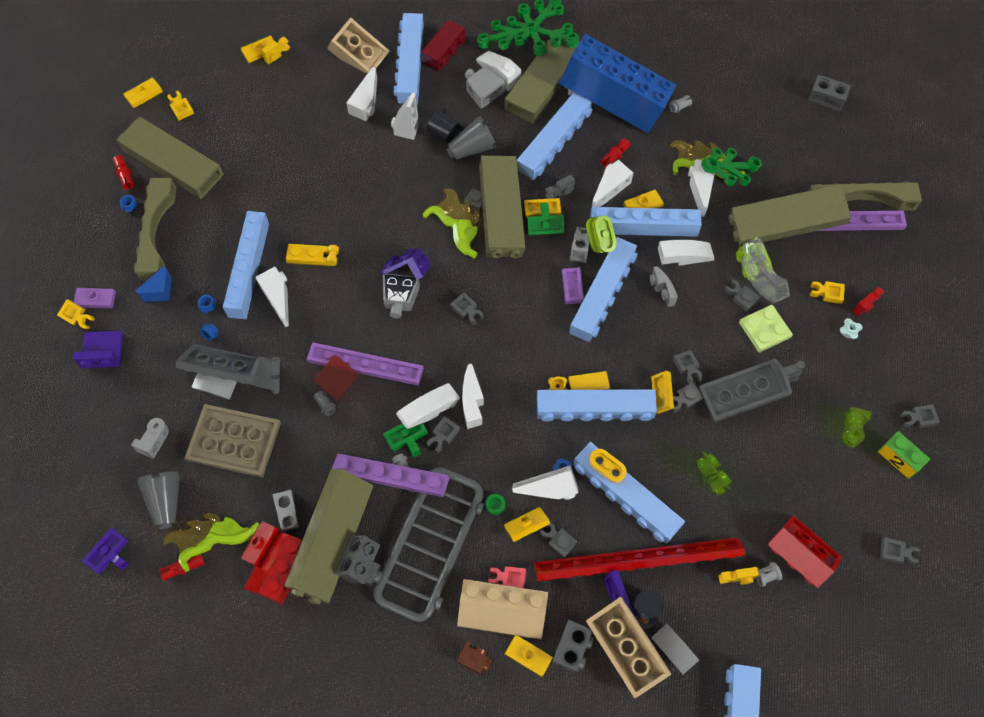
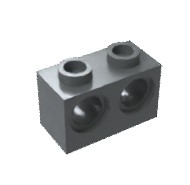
M818 75L808 101L841 111L851 85Z
M351 535L334 574L349 583L364 584L380 544L364 535Z
M568 620L552 664L574 674L577 673L578 669L583 670L587 659L583 657L585 649L590 650L594 637L591 636L592 630ZM576 632L581 633L584 638L583 642H575L572 634ZM566 653H573L576 657V662L573 664L567 663L564 655Z

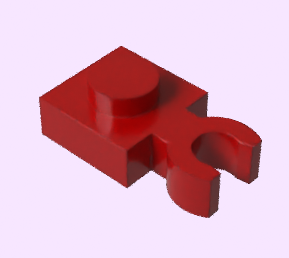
M878 287L860 301L853 312L857 316L863 312L867 314L874 307L873 303L881 297L884 291Z

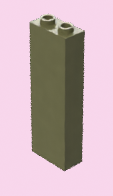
M551 39L548 40L546 43L547 53L543 56H536L505 98L506 111L532 124L536 122L562 86L559 82L576 49L568 48L564 40H561V46L557 48L551 46Z
M142 117L134 121L116 140L122 151L165 178H172L175 184L199 199H202L224 175L219 164Z
M481 156L479 170L486 256L493 258L523 257L525 239L516 156Z
M842 184L733 207L728 218L730 225H733L735 230L733 231L734 241L738 242L739 247L846 225L850 221L851 215Z
M342 468L330 470L284 586L291 589V594L303 598V595L309 597L308 601L316 605H320L321 602H330L339 578L334 572L350 536L356 534L374 485Z

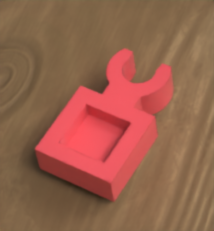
M505 566V571L501 572L498 568H490L491 574H497V578L488 579L489 583H502L505 586L518 588L525 587L526 569Z

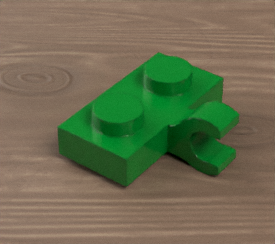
M548 202L540 203L541 216L527 217L528 235L565 233L564 215H549Z
M402 423L383 433L392 452L407 445L413 458L421 454L415 441L428 434L423 423L409 429Z

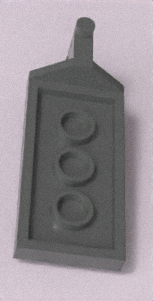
M193 344L176 360V368L187 372L192 371L205 376L210 375L224 380H233L242 384H250L272 390L273 394L279 393L280 377L276 376L280 374L279 357H273L272 359L260 356L253 357Z
M775 358L700 385L699 390L715 423L790 396L792 394L790 382L798 381L805 363L798 361V363L784 368Z

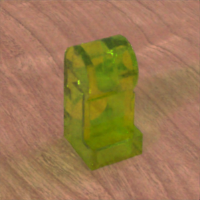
M851 407L846 412L842 437L846 446L853 448L864 440L865 433L863 427L871 419L872 412Z

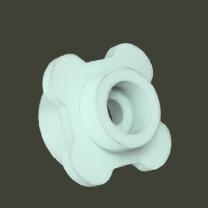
M849 318L845 319V324L840 328V332L846 338L857 339L858 332L862 330V325L853 322Z

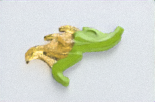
M682 140L672 142L670 147H676L679 150V157L673 164V174H678L679 167L690 168V166H694L696 159L703 161V159L711 156L710 154L713 149L718 148V146L710 142L709 146L711 148H708L697 140L694 141L696 146H691ZM725 154L720 157L718 162H723Z
M444 189L443 192L447 194V198L439 205L426 209L423 217L427 218L430 214H435L446 227H452L454 242L458 250L465 256L468 255L475 259L478 252L472 250L470 244L478 232V227L474 225L479 220V213L476 209L475 213L471 215L467 199H465V204H460L458 195L454 190Z
M208 513L204 514V518L209 519L208 521L187 522V526H191L189 530H177L167 534L163 540V546H166L169 542L178 545L180 550L179 564L185 572H188L190 570L187 564L188 559L211 550L212 546L216 543L234 545L246 542L253 538L260 524L256 522L250 528H243L231 518L225 517L224 521L221 522L217 515Z

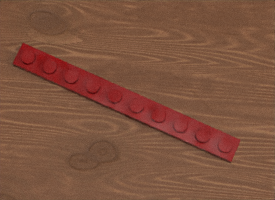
M736 537L534 562L537 581H550L559 578L610 573L616 570L632 571L640 568L735 558L737 556H745V548L739 538Z

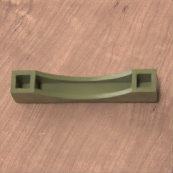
M150 178L149 185L146 188L145 213L141 218L143 226L142 231L139 232L140 244L136 249L137 263H134V272L141 281H147L161 268L165 267V263L156 249L155 235L162 216L175 203L177 188L172 178Z
M918 182L842 184L846 201L871 200L888 205L897 211L916 210L922 202ZM838 183L830 184V185L815 184V185H811L809 191H811V190H816V189H821V188H825V187H830V186H834V185H839V184H838Z

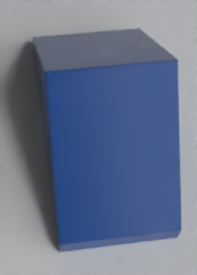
M163 267L135 291L143 302L170 300L172 277L168 270Z

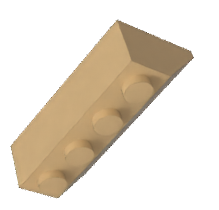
M464 579L457 626L541 640L548 592Z
M619 597L586 620L634 698L642 695L672 675L622 597Z

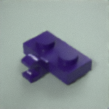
M111 527L82 561L99 575L110 562L124 570L129 563L117 554L129 541Z

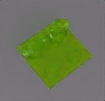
M702 451L707 459L702 457L697 460V467L702 474H705V478L716 472V475L707 480L714 493L718 495L723 494L725 487L731 490L732 488L729 484L732 481L726 472L719 470L718 467L721 465L712 453L708 454Z

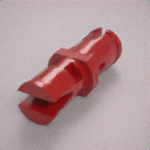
M623 138L600 160L601 165L603 166L606 163L604 166L606 168L615 160H619L631 145L630 142Z
M115 156L112 160L116 167V175L120 178L123 189H129L127 183L130 185V188H133L134 183L130 177L131 171L126 166L123 156Z
M201 554L193 556L187 561L190 570L205 565ZM179 559L174 564L159 568L163 581L176 575L187 573L180 566Z

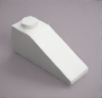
M487 51L476 59L480 66L505 80V89L507 91L513 89L521 78V69L506 57Z
M371 68L347 101L348 113L364 121H367L375 111L376 68Z
M411 93L398 110L396 117L392 119L391 127L396 136L412 140L415 138L419 127L416 93Z
M696 159L694 166L689 168L688 176L691 177L689 184L698 210H701V217H704L708 208L715 173L705 172L701 166L702 161Z
M617 160L606 167L594 196L592 207L603 206L631 183L633 172L621 161Z
M273 267L256 276V280L280 320L287 327L289 326L288 292L285 284L287 278L282 271L278 272L277 268Z
M567 466L513 483L512 490L513 493L568 500L576 496L578 486L571 466Z

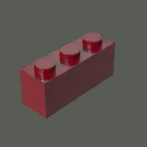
M448 19L422 50V64L438 72L442 67H445L450 57L455 55L459 46L464 44L466 40L465 27Z

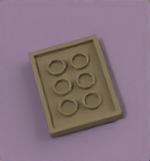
M204 404L185 460L263 478L281 422L273 418Z

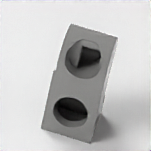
M577 227L570 260L586 263L589 237L586 228Z
M160 418L151 419L141 440L135 439L131 446L136 452L154 459L169 433L167 425Z
M292 490L273 494L282 531L285 532L299 528L296 500Z

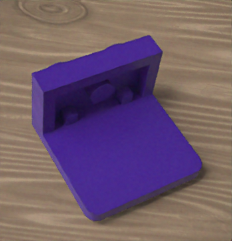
M410 248L400 257L395 255L389 258V262L384 264L381 273L384 275L408 264L416 280H418L430 268V260L426 254H423L421 248Z
M121 331L86 332L83 338L82 352H74L73 360L80 368L86 369L120 367L123 333Z

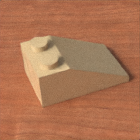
M352 18L346 22L327 48L340 60L367 74L372 67L377 68L390 52Z

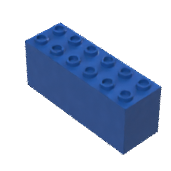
M584 34L572 54L559 82L564 87L647 133L651 131L676 87V84L587 34Z

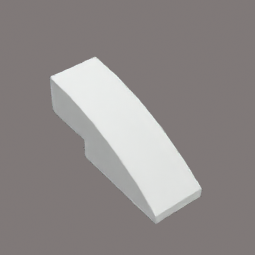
M669 240L660 241L658 246L662 265L678 262L679 266L714 260L711 245L707 242Z
M472 364L467 366L463 383V410L467 429L482 425L479 406L484 405V398Z
M448 383L419 397L396 414L404 426L409 429L436 418L440 412L453 408L460 397Z

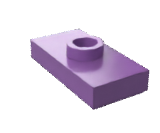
M580 267L562 269L565 304L582 303L584 294Z
M77 288L74 302L83 308H113L116 291L114 289Z

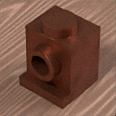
M467 641L457 660V664L481 676L483 671H488L492 660L485 655L486 651L476 646L474 649L470 648L471 643Z

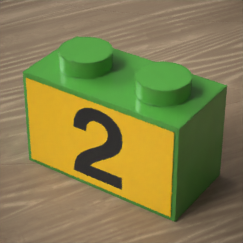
M899 431L877 451L908 479L918 473L930 460L927 455Z

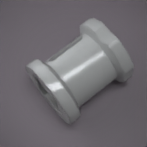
M772 562L770 566L758 569L759 576L755 578L758 584L764 587L768 582L781 580L782 573L778 565Z

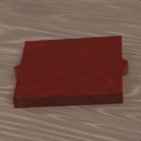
M335 354L314 381L324 389V392H328L338 401L360 374L350 367V363L344 362Z

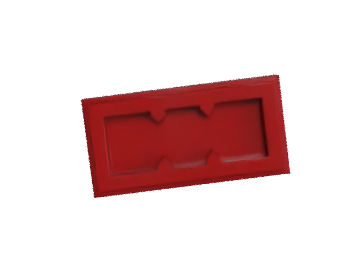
M262 521L241 558L259 567L279 529Z

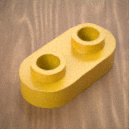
M596 449L590 454V466L608 481L620 483L624 480L627 471L624 464L603 449ZM596 459H601L603 463H597ZM617 471L619 475L614 476L612 472Z

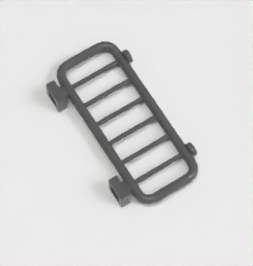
M442 467L434 468L429 472L448 475L449 479L466 485L475 491L472 503L447 492L444 493V496L470 506L464 521L424 505L423 502L427 494L419 492L383 571H380V564L373 562L364 582V585L371 588L374 583H377L374 589V599L378 605L416 622H422L430 618L434 609L439 611L443 602V598L440 595L475 515H480L484 507V503H481L483 489L478 482ZM407 490L410 493H416L415 491ZM420 508L461 524L462 526L456 540L415 523L414 521ZM412 526L453 543L454 545L448 558L446 559L407 542L406 539ZM403 545L445 562L440 577H435L398 561L397 558ZM397 564L436 581L437 583L431 597L389 580L388 578L394 565ZM386 583L429 601L424 612L416 613L386 600L382 596Z

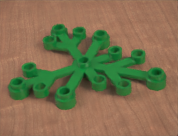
M536 0L534 6L539 16L534 21L530 17V7L528 4L522 3L517 8L518 17L523 18L525 23L517 21L515 16L507 18V25L509 27L501 25L499 20H493L491 22V29L493 31H501L502 33L489 36L486 33H482L478 36L477 42L479 48L485 49L491 46V41L499 40V49L505 50L513 40H515V45L522 46L528 37H532L534 41V54L536 56H543L547 53V45L540 39L538 34L549 36L551 46L554 48L561 46V40L566 41L568 48H576L579 44V36L573 32V25L571 23H565L563 28L553 31L541 28L540 24L545 18L564 14V6L561 0H549V5L544 9V1Z

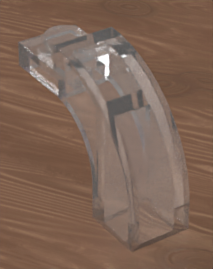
M756 237L743 244L745 257L741 260L754 288L765 299L773 303L790 296L787 279L777 275L767 261L762 238Z

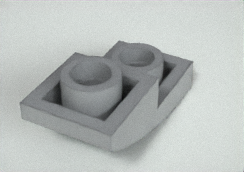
M654 267L650 275L651 285H654L656 292L661 291L662 299L666 300L667 307L675 306L678 296L673 284L659 267Z
M197 373L192 388L230 400L237 382Z
M668 624L651 637L682 674L686 673L699 661Z

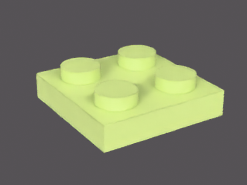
M773 305L748 315L739 321L759 353L791 338L793 335Z

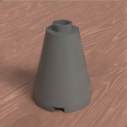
M481 116L472 121L448 144L449 148L446 150L451 159L455 157L458 160L497 147L487 125H483L482 121L484 120Z
M162 472L155 476L151 474L137 478L139 489L154 526H159V530L172 528V524L176 523L180 482L179 473Z

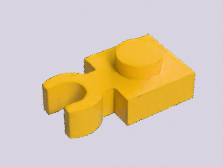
M282 37L278 43L273 41L262 48L264 61L269 65L281 57L282 51L290 49V46L287 44L289 41Z
M176 91L177 97L172 98L170 94L168 95L171 109L178 120L194 114L187 99H182L179 91Z
M826 281L823 286L819 282H812L810 287L816 288L817 291L812 290L810 296H823V301L842 304L844 301L845 284Z
M69 299L65 301L57 314L72 325L79 323V326L84 329L90 328L85 324L86 319L95 320L92 315L83 314L86 310L85 308Z
M757 567L732 572L720 573L721 575H718L720 584L740 582L741 585L753 583V580L759 576Z

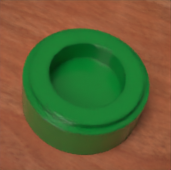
M499 494L489 495L485 501L487 512L491 515L501 514L505 510V499Z

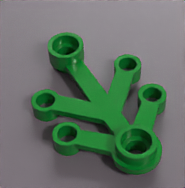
M714 148L710 154L711 156L703 159L701 162L705 172L716 173L723 177L725 184L728 186H733L737 178H739V183L743 186H747L750 183L751 177L737 169H747V171L754 173L762 166L761 160L754 156L750 157L747 162H731L737 155L736 150L733 148H728L725 152L723 162H718L723 155L722 150L719 148Z

